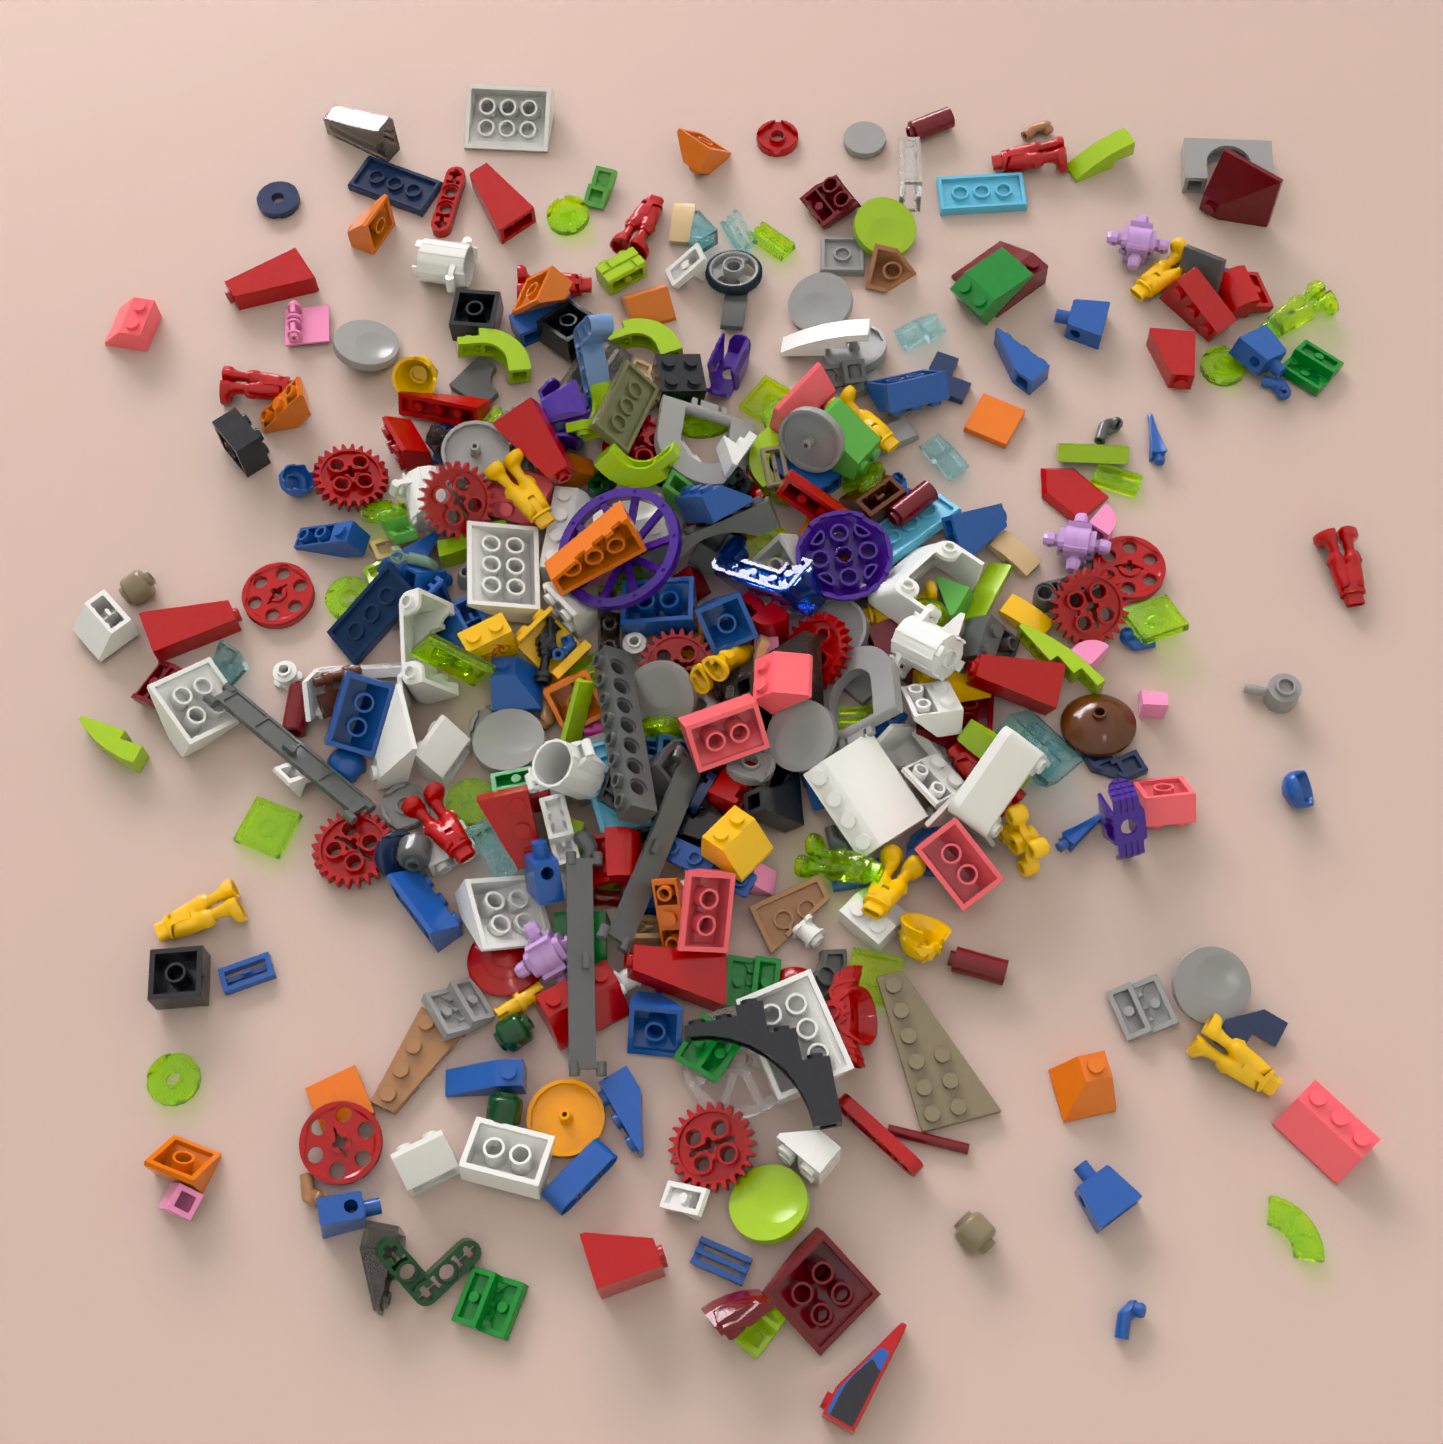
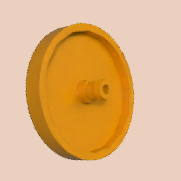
M559 1079L543 1086L533 1096L526 1115L527 1129L555 1136L552 1157L559 1159L575 1158L591 1141L596 1138L600 1139L606 1123L605 1109L597 1092L588 1084L575 1079Z

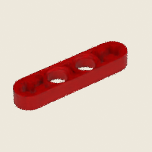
M457 166L448 169L431 220L433 235L438 238L449 236L455 222L466 185L465 171L461 167ZM450 191L457 192L454 196H446ZM443 208H451V209H452V210H451L450 212H448V213H442V212H441V210H442Z
M844 1093L839 1098L840 1112L906 1173L915 1177L924 1167L920 1159L851 1096Z

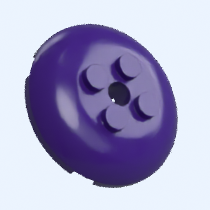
M836 510L822 514L808 524V527L798 539L795 559L801 578L815 593L834 601H854L869 596L880 587V584L885 582L892 567L893 549L888 534L878 522L875 523L865 517V514L857 511ZM847 556L850 559L844 562L838 559V557Z

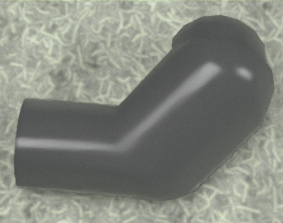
M1114 417L1101 421L1098 425L1094 442L1096 444H1105L1107 435L1118 432L1123 426L1122 419Z
M836 825L825 827L828 846L832 852L841 856H851L855 853L848 841L839 837Z
M580 830L574 835V843L578 844L584 851L582 858H592V852L598 849V843L593 836L585 830Z

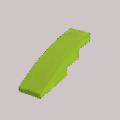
M1023 623L1018 626L1016 637L1036 660L1066 664L1064 678L1070 684L1079 680L1091 694L1102 692L1105 679L1081 657L1045 633Z

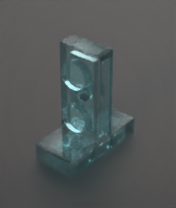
M486 817L464 829L469 839H473L494 877L511 876L520 871Z

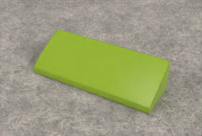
M1056 444L1057 460L1059 462L1128 464L1130 447L1126 445Z
M989 563L972 593L973 602L965 614L964 623H967L968 618L986 615L991 612L1011 574L1012 565L1002 563Z
M582 678L576 679L560 740L569 743L581 741L595 682Z

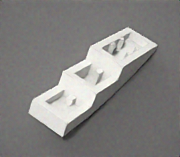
M870 319L826 323L783 337L780 354L781 356H825L826 349H847L848 342L869 341Z
M562 793L539 798L551 850L559 862L564 898H566V852L575 851L576 858H580L577 844L573 840L574 831L565 796Z

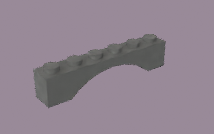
M762 495L753 498L754 501L749 503V505L736 510L715 523H706L699 527L695 524L685 528L682 534V548L679 559L693 545L718 534L746 533L760 536L780 527V520L769 496L765 498ZM669 544L640 554V557L662 565ZM640 566L645 579H651L656 574V572Z

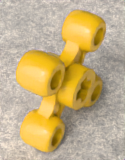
M1017 803L1005 810L1008 822L1002 824L1003 828L997 837L1001 843L1007 844L1008 849L1013 855L1017 856L1020 854V859L1016 863L1017 869L1023 877H1029L1040 871L1041 867L1038 859L1049 854L1050 846L1044 837L1039 836L1037 830L1032 825L1026 826V821L1029 819L1028 809L1024 804Z

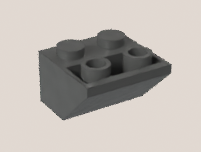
M991 614L968 618L962 635V639L966 641V644H963V655L961 658L965 662L963 667L967 668L968 663L971 660H975L981 654L1015 658L1020 640Z

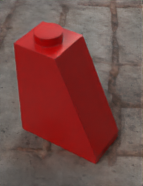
M1150 328L1146 346L1167 388L1191 390L1195 377L1196 331Z

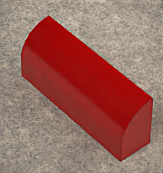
M792 469L782 479L775 494L811 520L827 512L850 510Z

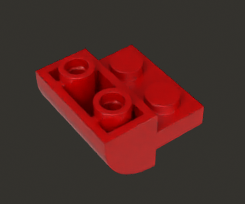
M1245 265L1235 266L1224 271L1218 295L1236 318H1247L1251 312L1269 313L1274 308L1258 272H1248Z
M749 591L742 595L758 634L767 637L778 636L779 646L789 640L786 637L789 634V613L781 605L778 606L773 601L765 606L760 597H754Z
M629 827L604 828V833L592 835L598 843L597 851L602 852L603 860L602 866H593V888L614 883L618 886L627 885L642 850L641 833Z

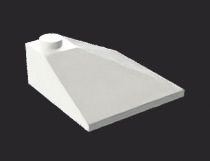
M210 657L147 686L167 736L182 758L204 748L240 724L236 718L219 704L215 708H211L203 701V697L208 693L213 697L222 693V686L227 683V680Z
M401 683L395 686L374 762L369 768L371 780H375L377 789L391 788L403 782L408 783L418 749Z
M525 875L464 879L455 892L460 917L481 952L525 948L531 939H527L523 927L533 920L542 928L541 933L551 928L545 906H539L526 890Z

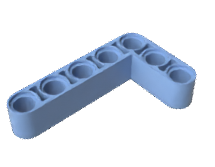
M610 313L587 315L573 331L583 390L589 405L588 412L590 413L592 412L590 385L610 381L603 343L614 331V322Z

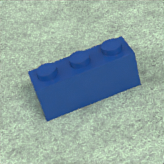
M921 369L864 383L865 389L878 411L887 412L888 416L900 415L902 410L908 409V411L921 410L922 405L926 404L928 406L941 405V401L950 399L946 371Z
M699 484L694 487L693 485L686 486L680 490V495L674 497L685 523H715L754 501L752 496L722 485L712 486V484L705 486Z
M694 576L669 578L662 588L647 600L633 607L622 609L620 624L625 635L637 632L644 636L661 635V631L666 635H670L672 628L675 634H679L681 628H683L684 634L689 633L691 630L693 633H698V618L694 611L698 606ZM650 579L636 580L638 589ZM622 581L621 596L631 593L628 581Z
M345 670L324 743L375 758L396 685Z
M405 870L390 873L386 876L395 896L437 952H440L463 935L460 928L463 922L455 911L452 913L448 911L446 906L449 904L440 892L435 894L432 890L434 884L426 873L421 875L419 871Z

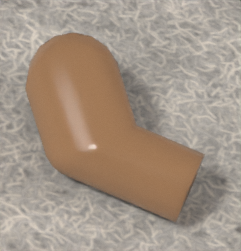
M1048 120L1032 123L1021 132V137L1023 140L1028 141L1040 131L1047 136L1054 131V128Z
M542 697V711L539 722L544 730H548L551 725H554L556 717L548 701Z
M311 1173L300 1175L301 1198L303 1202L318 1209L316 1198L329 1195L327 1192H322L315 1188L314 1176Z

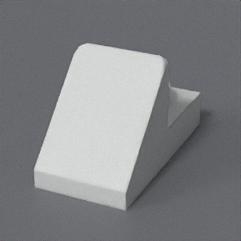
M694 244L665 270L674 288L679 289L693 276L702 281L705 280L707 259L700 244Z
M751 431L748 432L745 438L740 436L736 443L723 436L717 445L716 451L724 475L727 478L735 471L755 441L757 435Z
M288 762L273 768V772L298 797H301L306 783L311 782Z
M668 1180L659 1207L667 1211L687 1215L700 1222L710 1190Z

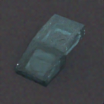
M937 313L922 316L893 330L905 351L923 340L929 343L947 332Z
M938 433L919 446L932 466L936 463L948 481H951L970 467L955 448Z

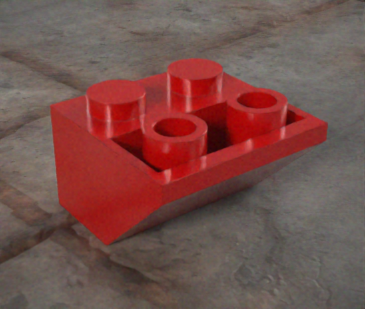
M391 416L382 417L384 427L381 430L387 440L386 445L390 453H394L397 457L395 460L401 471L405 469L406 472H409L421 466H434L431 453L411 419Z

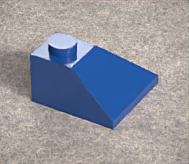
M740 591L719 596L698 605L694 610L713 655L759 637Z
M516 656L491 658L492 712L509 708L521 709L527 712L542 711L543 686L537 685L534 679V673L539 669Z
M634 991L629 1005L627 1053L673 1058L682 1042L684 1008L661 993Z

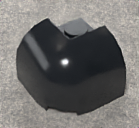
M724 533L706 538L699 542L691 554L688 563L708 574H718L726 571L733 564L735 557L748 538L745 533Z

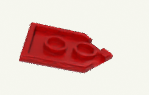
M1074 468L1040 469L1042 499L1068 520L1074 521L1077 513H1086L1089 516L1109 498Z

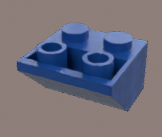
M467 596L452 602L455 615L447 616L443 622L445 630L436 632L453 665L464 660V657L467 656V652L457 633L487 619L482 611L467 606Z

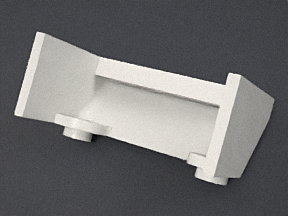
M941 541L919 547L910 552L890 570L885 582L880 584V587L868 596V602L875 609L900 624L903 619L915 615V611L921 614L925 610L926 606L915 599L919 593V585L916 582L933 566H936L961 584L969 586L974 591L985 563L952 541Z
M401 662L360 665L362 675L393 685L401 683L408 711L410 710L412 694L402 679ZM343 666L316 668L302 682L306 722L312 721L315 716L323 719L316 695L325 693L323 686L315 688L312 678L319 677L323 672L329 671L332 673L339 671ZM342 680L333 682L334 689L340 688Z
M890 724L877 738L897 770L937 752L962 778L955 769V765L951 764L953 760L946 753L948 749L916 734V724ZM955 795L950 796L938 810L932 805L927 808L929 819L924 823L927 827L943 826L953 819L948 812V807Z
M1005 726L997 734L950 802L948 812L953 818L956 817L968 832L994 847L996 843L992 837L996 838L1003 828L1000 816L1029 775L1040 774L1051 763L1045 753L1019 733Z

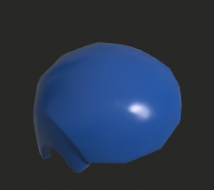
M304 464L284 466L279 474L280 487L289 496L300 498L308 495L314 488L312 472H309Z
M338 748L327 759V763L350 783L356 782L358 777L362 773H366L367 770L366 759L359 753Z
M1304 770L1289 772L1284 777L1281 786L1282 796L1286 802L1296 809L1313 806V792L1307 773Z

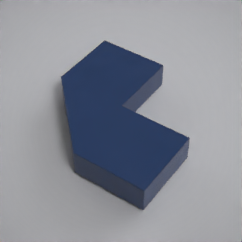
M937 351L929 370L947 372L950 399L947 400L962 405L971 388V383L952 376L958 365L959 358Z
M1136 749L1115 759L1112 755L1094 757L1080 753L1090 772L1113 780L1123 778L1131 781L1148 773V768Z
M1261 1009L1225 1020L1222 1028L1231 1039L1238 1038L1244 1040L1247 1044L1252 1034L1272 1047H1276L1288 1023L1267 1010Z

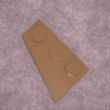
M818 875L749 906V911L770 955L794 934L792 929L808 914L813 916L830 900V896Z

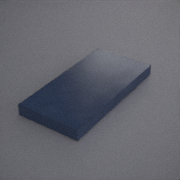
M369 155L349 182L348 189L374 200H378L383 194H386L391 206L423 217L440 193L443 183L442 181Z
M390 562L386 564L327 631L328 635L353 665H360L399 621V600L405 592L415 589L396 566Z

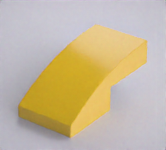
M1014 594L1010 595L998 610V613L1015 628L1023 623L1046 634L1054 623L1041 610Z

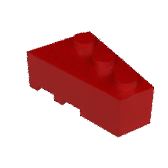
M1196 266L1179 277L1159 298L1208 342L1223 333L1237 321V318Z
M746 761V762H744L745 764H747V765H749V766H754V765H756V764H755L754 762H752V761ZM724 767L708 791L707 802H709V805L712 804L723 816L734 805L744 811L743 794L756 789L758 785L748 786L734 781L727 774Z
M527 784L478 794L476 801L518 870L524 869V855L532 852L531 842L540 839Z

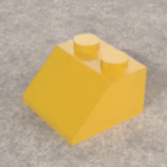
M734 805L702 836L700 855L720 869L735 873L736 880L742 883L773 851V846L756 819Z

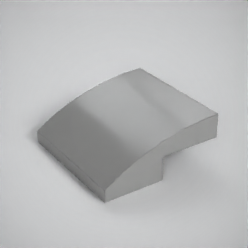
M1157 974L1133 984L1131 982L1106 992L1128 1042L1179 1025Z
M470 977L450 981L446 989L424 993L421 999L444 1041L472 1032L493 1021L496 1017L480 988Z

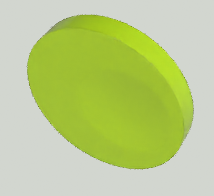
M877 197L866 201L857 211L853 220V234L858 245L871 256L873 255L875 243L897 248L903 255L908 251L915 239L916 223L909 209L901 202L892 198Z
M766 1164L746 1173L747 1177L742 1176L739 1179V1185L734 1186L730 1196L729 1212L733 1224L742 1236L756 1244L773 1245L788 1240L802 1228L809 1214L810 1197L806 1185L795 1171L779 1164Z

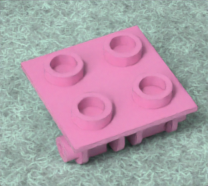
M290 301L287 305V310H285V346L330 342L329 305L301 308L298 301Z

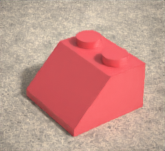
M133 297L121 306L105 344L107 346L148 352L162 319L155 300Z
M773 651L755 659L753 698L757 701L758 705L773 715L812 698L813 656L804 653Z
M1183 776L1132 781L1138 794L1139 802L1145 811L1146 827L1159 829L1163 825L1186 826L1188 823L1196 822V793Z

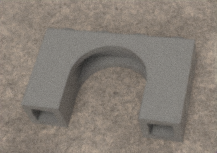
M1184 138L1180 152L1182 193H1204L1208 179L1207 166L1219 161L1226 148L1274 174L1272 141Z

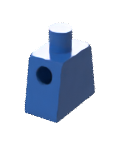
M1075 299L1070 311L1057 309L1054 322L1066 325L1064 336L1067 339L1099 349L1110 302Z
M1267 325L1240 336L1229 352L1232 357L1255 375H1261L1270 371L1276 378H1279L1287 370L1280 362L1287 353L1286 348Z
M538 839L532 841V852L524 855L527 892L539 906L565 901L558 859L548 850L546 840Z
M1085 1160L1074 1169V1172L1083 1182L1076 1188L1074 1194L1096 1233H1099L1131 1209L1142 1198V1195L1109 1165L1096 1172L1088 1161Z
M361 1191L316 1198L323 1239L366 1228V1217L382 1214L380 1198L377 1197L363 1201Z

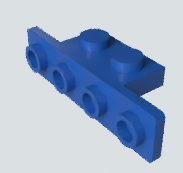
M675 837L666 859L667 862L684 870L699 868L722 870L700 855L701 847L694 846ZM751 873L742 883L735 879L734 894L747 898L757 881V875Z

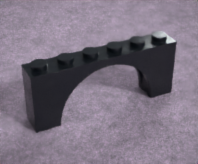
M753 671L733 680L735 698L748 693L753 696ZM759 706L767 734L768 725L773 715ZM776 763L769 787L760 786L743 794L744 811L755 818L758 823L783 833L804 825L799 773L786 770Z

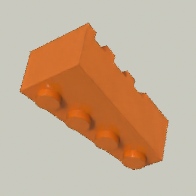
M618 501L545 561L544 564L551 582L559 594L563 596L647 551V548L622 502Z

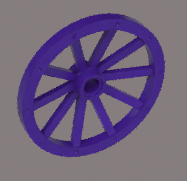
M635 487L613 489L590 500L570 520L561 537L558 551L575 538L579 532L581 533L587 528L584 524L601 509L605 513L610 509L609 505L618 501L631 500L628 514L634 524L636 523L639 501L649 503L658 508L639 531L643 540L663 515L669 527V535L645 543L647 548L645 552L669 544L662 565L644 559L639 554L613 569L599 597L593 596L581 589L593 580L570 591L580 602L599 610H622L647 600L668 581L676 568L681 554L682 531L673 509L659 495L649 490ZM636 565L656 572L639 589L633 570ZM625 569L631 593L609 598L622 570Z

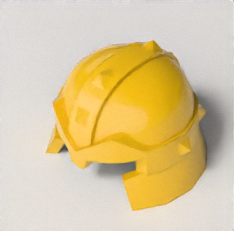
M424 355L405 357L398 361L393 368L391 376L393 387L397 393L400 391L433 393L436 388L438 369Z
M910 912L900 916L901 928L898 930L900 946L907 956L923 964L926 961L932 960L936 955H941L943 944L952 933L951 929L944 922L920 913Z

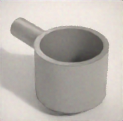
M1284 673L1275 675L1270 680L1267 688L1247 683L1243 687V693L1263 697L1267 708L1279 714L1290 712L1295 707L1302 692L1300 682L1294 676Z

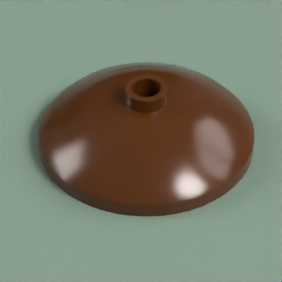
M1089 694L1073 700L1064 709L1060 721L1061 733L1068 745L1082 754L1094 757L1111 756L1126 749L1135 737L1137 726L1135 715L1129 706L1123 701L1105 694Z

